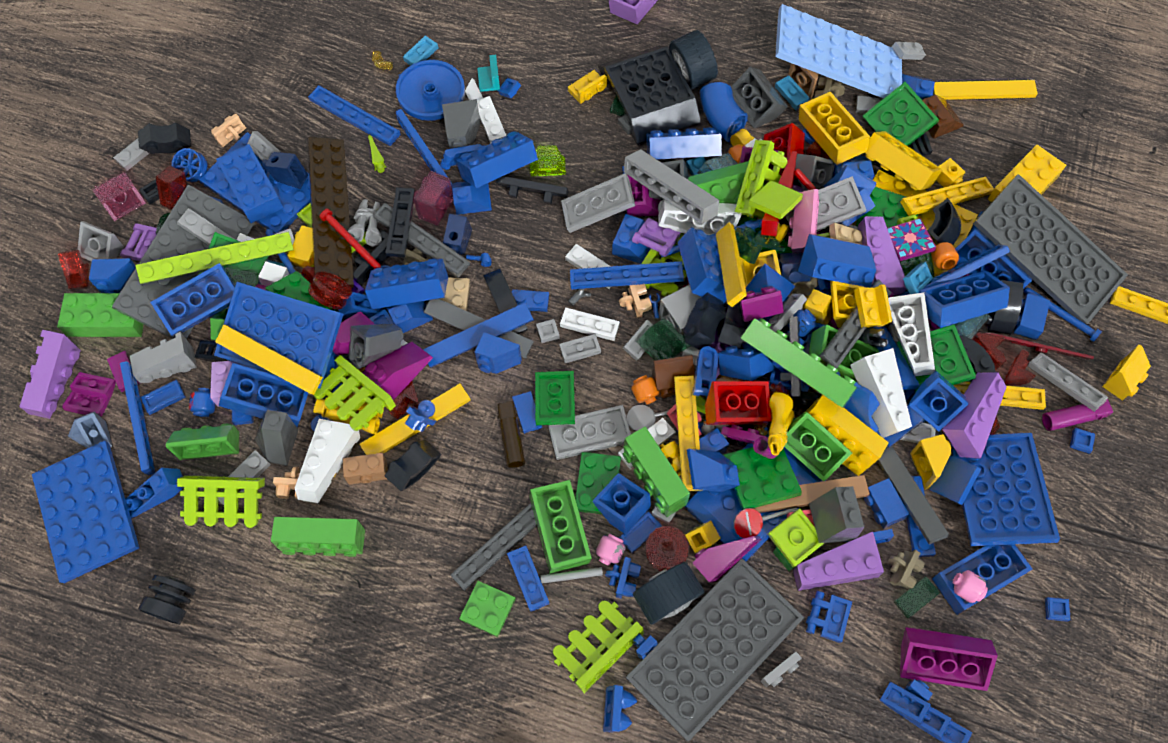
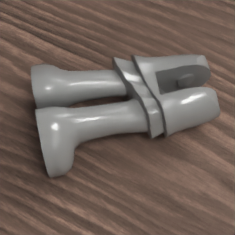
M363 199L355 213L354 219L356 224L350 227L348 232L360 242L364 236L365 224H369L365 236L366 243L370 246H378L382 241V236L377 229L378 221L374 219L373 215L381 206L379 202L375 201L373 209L367 208L368 200Z

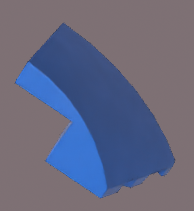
M856 382L854 386L857 389L844 408L873 431L877 432L879 428L871 416L880 403L871 390Z

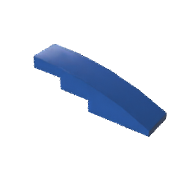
M892 682L889 683L880 699L882 703L943 743H968L972 736L971 731L951 721L950 717L932 708L930 703Z

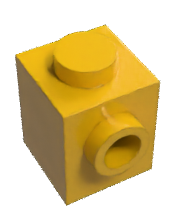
M951 158L938 166L943 171L936 181L943 187L963 182L962 178L965 171Z
M711 520L694 528L685 535L695 553L703 548L712 546L721 539Z

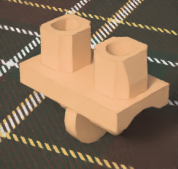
M234 114L233 116H228L222 125L214 127L211 132L219 145L224 147L231 140H238L240 138L239 134L246 127L241 122L239 116Z
M645 284L629 285V296L627 292L622 293L623 298L619 300L620 306L626 307L627 310H632L633 304L637 318L643 317V312L652 309L650 298L641 300L639 296L647 294Z
M293 467L291 472H285V478L274 477L273 484L276 486V496L278 498L287 499L289 498L290 490H295L300 474L299 467Z

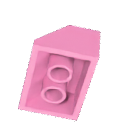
M818 189L799 192L803 194V198L792 209L794 210V217H790V229H793V234L789 236L788 247H791L792 253H804L809 234L817 235Z

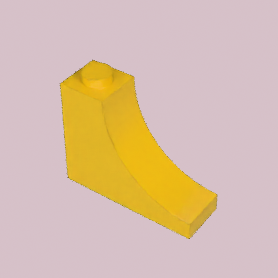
M813 289L810 295L805 296L807 300L803 304L802 309H808L816 318V323L828 325L833 316L832 298Z

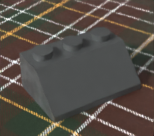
M750 66L731 86L735 102L747 113V120L755 129L775 120L788 107L762 71Z

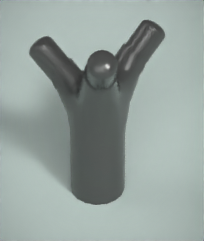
M578 289L568 300V303L573 306L580 298L590 297L591 293H585L584 289Z

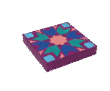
M920 218L887 228L899 262L933 252L936 249Z

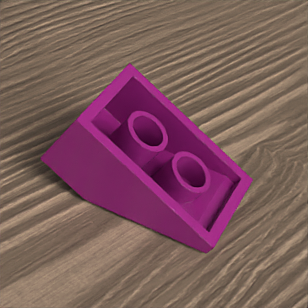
M410 342L371 362L362 373L394 400L433 357L415 343Z
M752 536L712 548H703L694 556L696 560L693 564L708 582L717 581L762 539L760 536Z

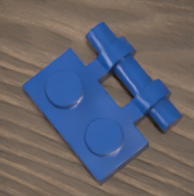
M816 591L815 598H812L811 614L806 620L808 624L806 632L814 634L815 628L820 627L822 628L820 637L841 643L852 601L831 595L829 602L823 601L824 593ZM820 609L827 610L824 620L818 618Z

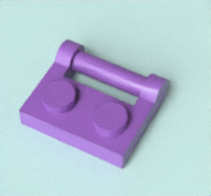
M648 218L639 231L634 234L632 242L645 245L666 257L680 238L681 232L661 227L659 222Z
M135 224L133 227L134 231L126 248L121 251L120 256L124 259L130 258L141 261L159 232V228ZM140 234H142V236H141V238H140V240H139V242H138V244H137V246H136V248H135V250H134V252H133V249H134V247H135V245H136V243H137V241H138V239H139V237H140Z

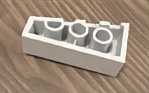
M664 200L658 215V222L661 227L670 228L682 233H686L693 227L704 231L707 235L717 233L728 222L736 227L742 214L734 212L737 204L719 203L717 216L701 224Z
M917 293L888 298L892 324L914 375L932 374L935 371L925 294Z
M894 349L866 356L851 364V369L858 384L871 390L880 403L872 417L879 428L881 437L885 438L912 427Z
M324 419L318 420L295 486L298 500L314 503L320 501L331 484L332 478L339 472L343 458L349 456L352 447L360 439L359 430H352L350 425Z

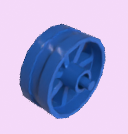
M185 148L174 155L172 170L180 179L188 182H197L207 171V161L201 153ZM195 153L198 157L193 160V155ZM189 172V173H190V177H189V178H185L186 175H187V173Z

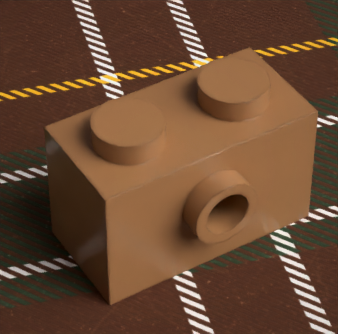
M383 453L343 458L344 478L349 485L387 479L384 477L388 471L387 460Z

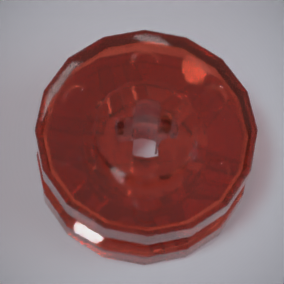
M317 272L313 279L314 282L309 285V294L316 301L329 308H344L347 302L346 299L350 298L352 294L351 287L334 274Z
M662 526L650 533L646 541V556L653 568L659 571L669 570L686 561L688 557L689 543L681 530L673 526ZM668 546L671 547V550H670V551H669V550L666 551V552L663 551V550H664V547H665V548H667Z

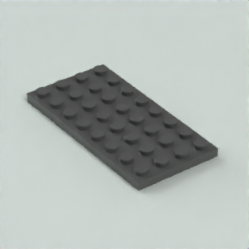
M1019 174L1008 183L973 223L996 246L999 244L1008 246L1010 252L1006 255L1069 314L1086 325L1128 275Z
M188 184L139 264L207 250L209 248V245L177 225V221L188 208L235 240H237L240 233L248 236L255 222L250 223L243 214ZM135 269L112 305V308L174 339L176 336H171L150 302L198 276L199 272L140 284L138 273ZM194 327L182 333L186 339Z
M741 559L626 676V679L689 742L805 617L747 562Z

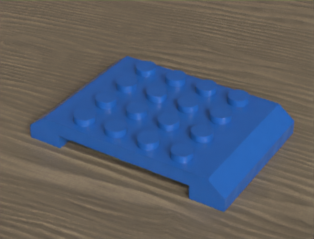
M769 428L763 429L759 435L768 438ZM748 443L743 449L751 448L753 444ZM784 447L799 485L822 482L817 475ZM734 488L724 492L698 491L685 506V509L701 524L712 521L721 538L718 541L722 545L744 539L734 529L735 516L742 510ZM788 509L764 512L760 514L763 517ZM787 515L763 521L762 529L757 535L762 540L741 559L747 562L770 538L767 533L784 521Z

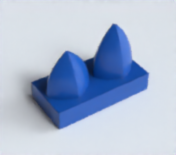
M613 685L606 687L603 732H620L632 724L630 718L621 712V709L633 706L637 703V699L630 692L624 690L623 686Z

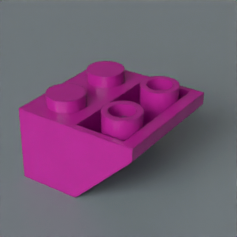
M628 175L635 206L627 209V215L658 216V205L661 201L651 198L649 196V189Z
M773 286L761 288L759 293L748 291L746 292L747 296L739 301L744 322L754 320V318L760 319L784 313L781 291Z

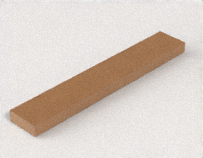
M865 475L799 485L802 490L801 496L753 509L759 513L809 506V503L835 487L853 486L856 498L868 497L870 494Z

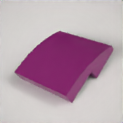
M79 372L70 385L72 392L62 405L64 411L83 415L95 412L102 417L113 394L116 384L115 379Z

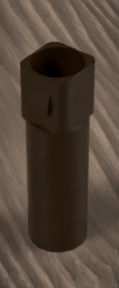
M514 401L498 403L497 414L498 418H500L499 424L506 466L508 468L521 467L525 464Z

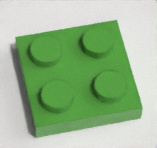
M477 581L459 619L498 637L516 598Z

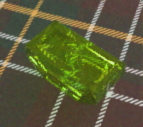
M538 146L536 149L538 160L530 163L531 176L566 175L565 157L561 155L557 146Z

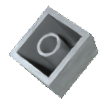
M690 285L664 297L660 303L659 317L677 345L682 344L685 340L684 327L696 301L702 298L692 293Z

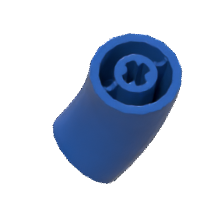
M714 82L703 86L700 90V101L704 114L711 126L721 133V137L725 141L730 142L733 134L740 129H744L748 118L747 113L735 102L732 88L728 84Z

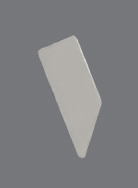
M472 78L465 90L469 100L482 99L483 97Z

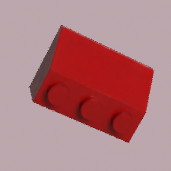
M794 123L764 134V140L775 143L773 150L784 152L787 162L792 151H797V154H803L805 133ZM780 168L779 175L782 176L785 168Z
M713 381L705 403L706 425H752L771 422L769 381Z

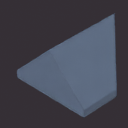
M92 412L74 420L68 437L85 448H90L103 441L109 442L110 447H112L106 421L97 413Z

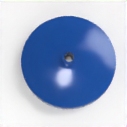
M439 60L420 61L405 69L398 78L396 84L397 99L401 108L414 118L420 120L444 118L442 104L463 101L465 96L464 80L460 72L446 62Z

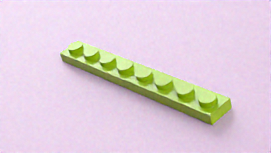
M289 232L135 266L140 284L208 270L219 263L226 266L294 251Z

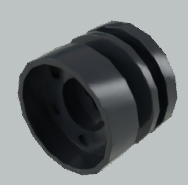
M154 575L152 581L160 586H148V589L154 592L155 596H144L138 610L164 621L180 625L186 611L179 607V604H190L191 602L190 599L183 595L194 596L196 590L178 579Z

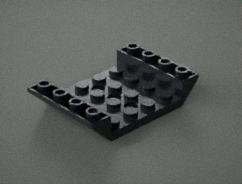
M659 45L598 65L601 74H605L607 79H609L631 123L630 132L637 145L647 142L646 134H651L653 130H661L663 133H668V130L671 129L681 131L701 124L695 96L676 61H674L668 46ZM666 77L670 80L663 81L661 78ZM648 82H650V83H652V84H654V85H653V86H647V85H645V84L648 83ZM630 88H635V89H638V90L635 91V92H633V91H630L629 89H630Z

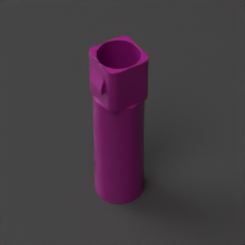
M1108 399L1095 412L1084 404L1043 413L1042 423L1047 431H1052L1089 421L1101 420L1110 416L1113 413V409Z

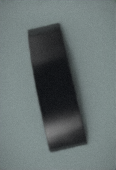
M500 268L483 275L500 314L517 306ZM525 324L512 330V332L520 334L527 331L528 328Z

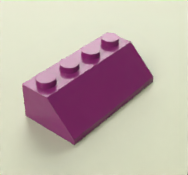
M906 627L901 643L900 677L987 691L998 655L992 640Z

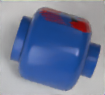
M198 388V391L190 394L189 410L193 412L194 416L209 417V414L215 412L216 404L211 399L210 389Z

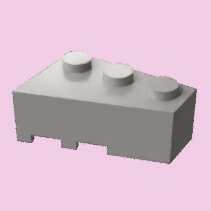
M181 332L176 333V338L160 341L161 345L153 349L149 346L130 355L133 376L140 383H149L154 379L167 378L172 374L188 372L193 368H197L194 349Z

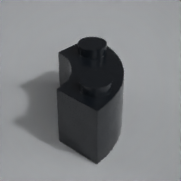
M176 122L166 126L149 123L138 131L139 149L150 154L177 153L182 149L191 147L190 130Z
M947 198L933 209L935 220L927 231L936 245L948 242L954 246L961 232V219L953 204Z
M1000 280L1010 287L1008 307L987 313L985 323L988 324V332L1011 335L1021 310L1023 283Z
M708 292L696 301L684 327L685 343L701 350L703 347L715 342L717 327L726 317L723 301Z
M739 302L733 307L727 304L725 308L726 317L721 322L718 341L741 348L742 343H746L741 337L747 330L748 321H743Z
M959 335L975 374L996 373L994 363L988 352L974 340Z
M426 440L415 441L409 446L408 451L403 456L393 460L388 465V471L384 477L398 490L404 491L419 481L433 467L442 454Z

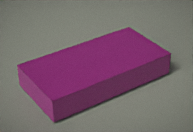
M123 351L107 359L121 392L125 391L120 363L127 361L131 364L127 352Z

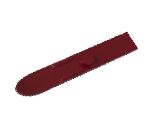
M994 333L975 334V337H991L1022 346L1034 347L1037 352L1047 353V351H1052L1087 360L1094 358L1091 355Z

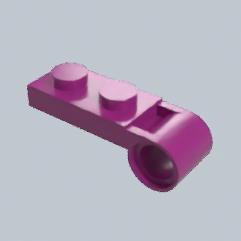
M732 425L731 428L723 426L722 435L730 439L753 444L754 451L768 459L778 456L771 453V449L769 446L767 447L768 438L759 435V431L750 428L747 431H743L742 427Z

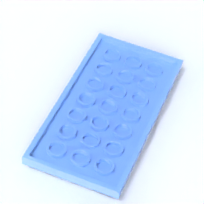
M783 4L780 6L778 11L775 57L881 98H885L902 84V59L898 57L892 47Z

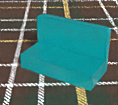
M489 55V67L478 68L480 92L500 90L496 55Z

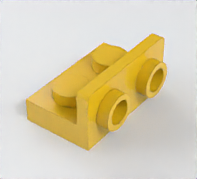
M593 70L568 86V92L581 104L607 87V76L605 74L600 76Z
M881 284L875 288L859 287L854 290L861 327H882L892 322L885 285Z

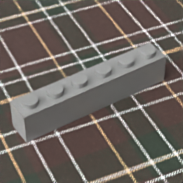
M640 149L625 157L624 173L699 223L703 224L717 216L720 200Z

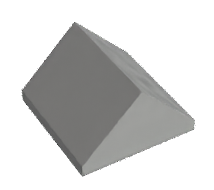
M81 221L77 256L92 261V259H116L124 246L115 234Z

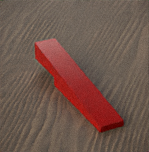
M792 151L778 183L790 189L793 186L797 151ZM765 213L762 219L761 235L777 236L779 219Z

